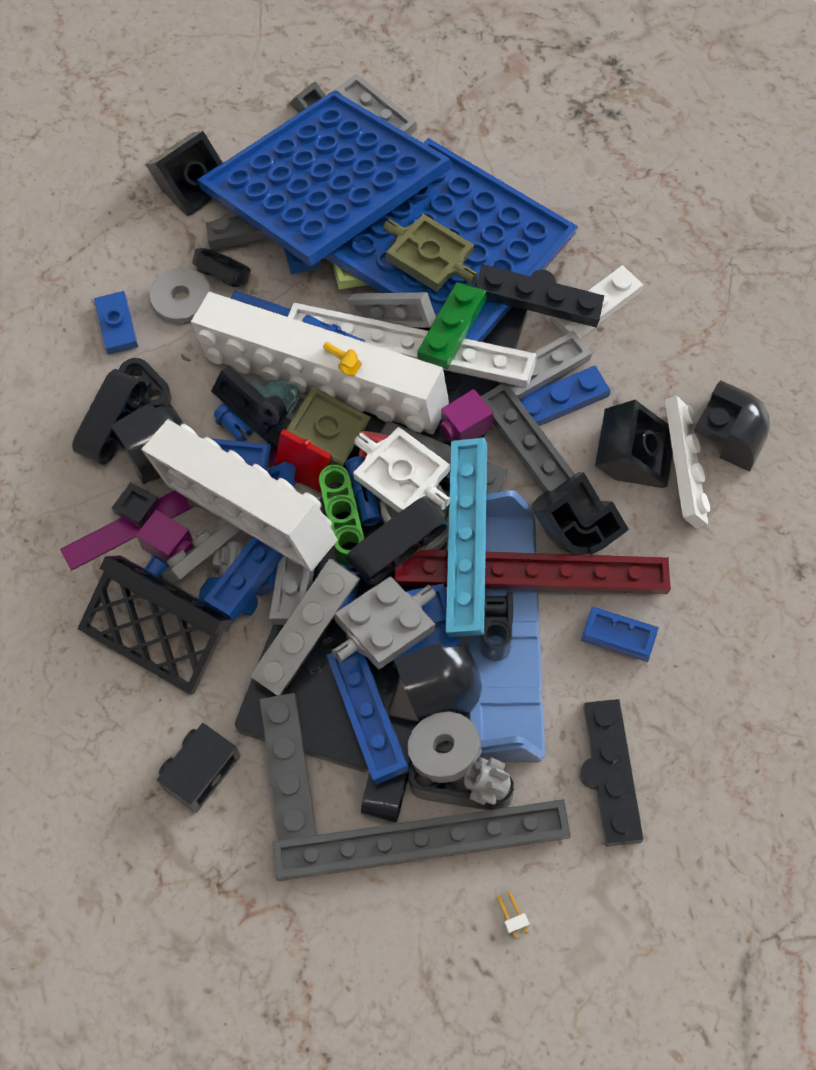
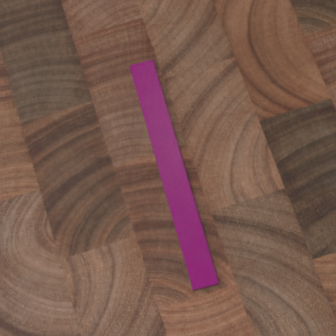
M273 448L269 468L273 467L276 461L277 451ZM174 490L158 498L160 504L156 509L172 519L194 508V506H189L188 498ZM119 518L64 546L60 551L72 571L136 538V534L141 528L123 518Z

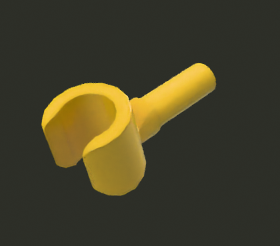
M329 342L324 343L323 349L341 360L338 368L348 376H355L362 365L360 360H357V353L352 349L345 352Z

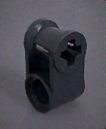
M507 592L506 596H485L484 635H480V650L485 658L492 661L503 660L510 653L513 623V592ZM491 636H499L503 638L504 641L499 644H494L489 642L488 638H490Z

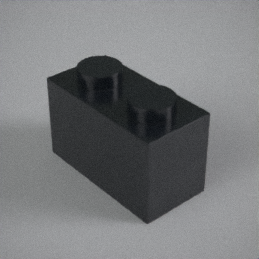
M202 722L197 730L192 729L185 736L182 742V749L178 754L164 762L159 770L160 776L157 781L166 792L197 813L240 759L241 755L234 744Z

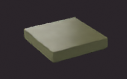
M313 386L286 430L304 440H310L315 446L331 453L330 465L343 467L355 447L354 441L356 437H359V434L365 430L371 417Z

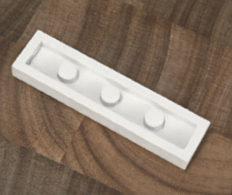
M678 396L665 399L682 516L697 529L708 525L707 512H710V504L706 494L703 493L702 482H705V474L701 464L698 462L697 453L700 452V443L694 434L692 425L696 423V418L692 407L686 405Z

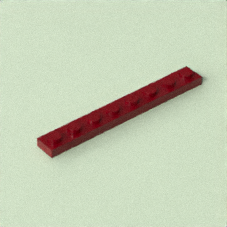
M421 549L395 569L396 583L399 586L426 587L427 585L444 584V587H447L448 550ZM485 552V589L668 594L671 590L669 557Z

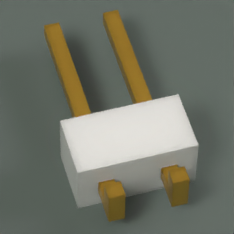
M509 891V897L518 916L510 919L500 895L497 898L507 919L504 925L508 935L513 933L514 938L517 939L518 935L516 932L524 929L525 934H529L526 927H529L530 924L525 913L520 914L513 895Z

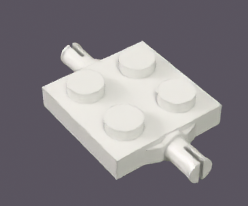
M400 427L388 438L377 444L364 433H360L359 437H356L354 445L366 452L367 457L353 472L354 479L398 513L422 497H426L441 510L446 508L445 505H449L451 498L439 491L437 485L450 472V464Z

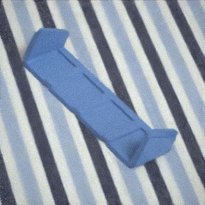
M514 490L486 495V552L537 553L534 513L531 511L528 503ZM485 589V596H506L507 592H513V623L510 653L503 660L492 661L485 658L480 650V635L468 636V647L478 668L482 684L480 699L470 712V721L473 722L481 739L482 752L479 759L482 757L489 760L492 757L501 762H539L545 756V735L541 694L543 689L538 590ZM499 636L488 638V641L494 644L504 641Z

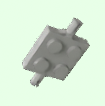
M390 576L335 613V621L345 631L348 640L332 649L334 657L337 658L338 662H342L357 651L368 657L379 670L435 631V623L425 614L422 606L436 598L433 588L431 589V586L427 585L412 596L405 592Z

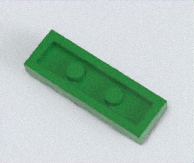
M458 282L455 284L417 351L418 360L443 367L444 369L449 368L487 299L485 290Z

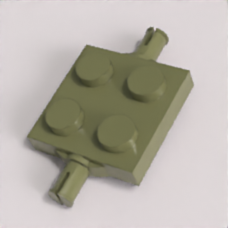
M422 214L415 223L404 228L391 219L385 222L383 231L397 238L396 242L386 252V261L436 292L448 279L456 275L469 284H473L476 280L478 273L463 265L473 253L474 244L425 214Z

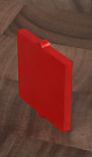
M283 429L280 433L275 466L285 461L296 467L295 481L297 483L301 482L321 493L319 476L321 471L330 465L332 454L315 446L310 440H304Z

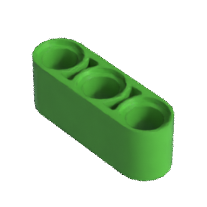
M330 465L325 467L320 473V488L327 518L332 522L331 529L338 539L334 544L336 557L342 565L352 566L347 559V555L351 550H344L342 546L347 542L358 544L364 540L349 474L342 466ZM334 482H340L343 484L340 488L331 489L328 487L330 484ZM340 512L350 513L345 519L335 518Z

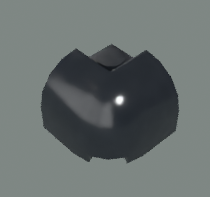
M720 380L712 392L711 398L698 420L694 432L724 445L720 458L750 472L768 436L770 428L769 414L764 403L757 397Z
M170 403L167 406L158 408L148 404L110 425L118 443L131 460L134 470L143 485L149 481L161 478L141 450L167 419L179 426L185 424Z
M584 472L576 473L552 491L546 490L533 502L531 507L547 536L559 548L574 554L596 553L629 530L613 501H601Z
M463 641L457 644L458 647L443 648L442 643L439 642L394 659L404 689L419 722L434 713L447 712L451 709H454L455 713L465 716L478 703L482 691L481 678L471 651Z

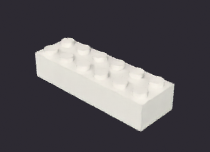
M167 419L141 449L168 487L257 538L311 572L338 540L331 529L332 522L321 512L320 507L322 505L313 495L307 492L303 495L296 492L294 487L286 480L271 478L268 472L261 466L246 464L244 459L236 452L229 450L227 453L221 450V447L209 437L204 439L198 437L195 431L186 424L179 426Z

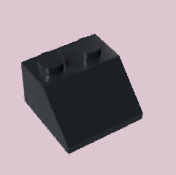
M198 131L189 134L145 165L161 191L186 216H189L213 199L200 189L198 179L223 162L204 131Z
M636 399L605 408L595 466L617 481L658 488L668 487L673 453L669 424Z

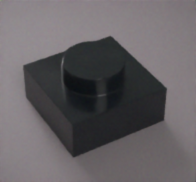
M130 482L112 506L114 514L142 528L160 504L157 496Z

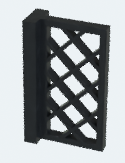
M121 555L105 556L99 568L103 570V574L77 629L186 693L194 694L223 632L229 631L233 621L209 608L200 599ZM111 580L120 584L124 598L110 603L107 588ZM143 597L148 600L152 615L138 619L133 600ZM126 603L131 622L117 626L112 607ZM158 606L164 610L160 612ZM104 610L110 629L99 631L92 627L91 623L96 612ZM171 613L177 616L181 631L167 635L161 616ZM154 619L159 638L145 642L140 623ZM187 623L191 624L193 627L188 628ZM132 626L138 645L129 648L123 645L119 630ZM199 629L210 635L205 649L195 652L190 632ZM182 635L188 654L174 659L168 639ZM161 642L166 662L156 664L151 661L147 646ZM188 658L193 669L189 682L179 677L175 664ZM168 665L169 671L163 667Z

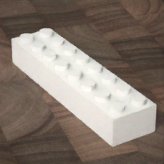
M208 292L191 320L205 357L215 364L224 363L233 366L236 370L245 374L250 372L262 376L271 383L280 382L289 385L295 391L297 390L302 393L310 392L314 386L360 412L365 411L374 414L385 422H398L415 432L424 431L434 434L441 420V409L449 404L443 367L212 292ZM325 342H329L345 352L352 349L357 353V360H360L362 365L355 376H348L338 368L341 360L323 349Z

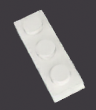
M623 265L588 290L589 292L605 295L598 325L643 291L644 285ZM553 317V324L564 335L574 331L581 338L595 328Z

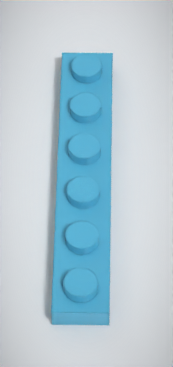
M484 438L451 441V501L449 503L446 633L449 637L484 635L487 442Z

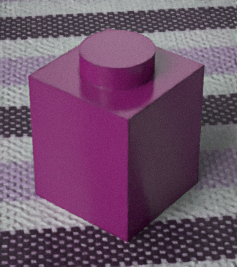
M475 389L441 409L440 428L448 440L475 439L492 429L493 412Z
M157 509L136 534L143 550L151 555L158 556L165 562L182 549L187 553L193 548V543L191 542L193 539L189 529Z

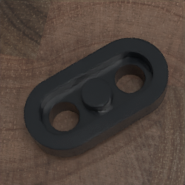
M206 248L195 249L192 263L197 267L198 272L222 278V282L231 287H240L241 284L248 283L251 269L245 264L214 250Z
M130 358L119 367L120 371L133 377L141 376L139 379L146 383L147 390L141 403L142 407L152 404L154 408H158L160 406H167L171 402L172 396L168 384L145 360ZM155 396H160V398L156 400H151Z

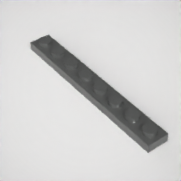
M562 799L274 841L273 851L277 881L564 840L570 839L571 834L565 802Z

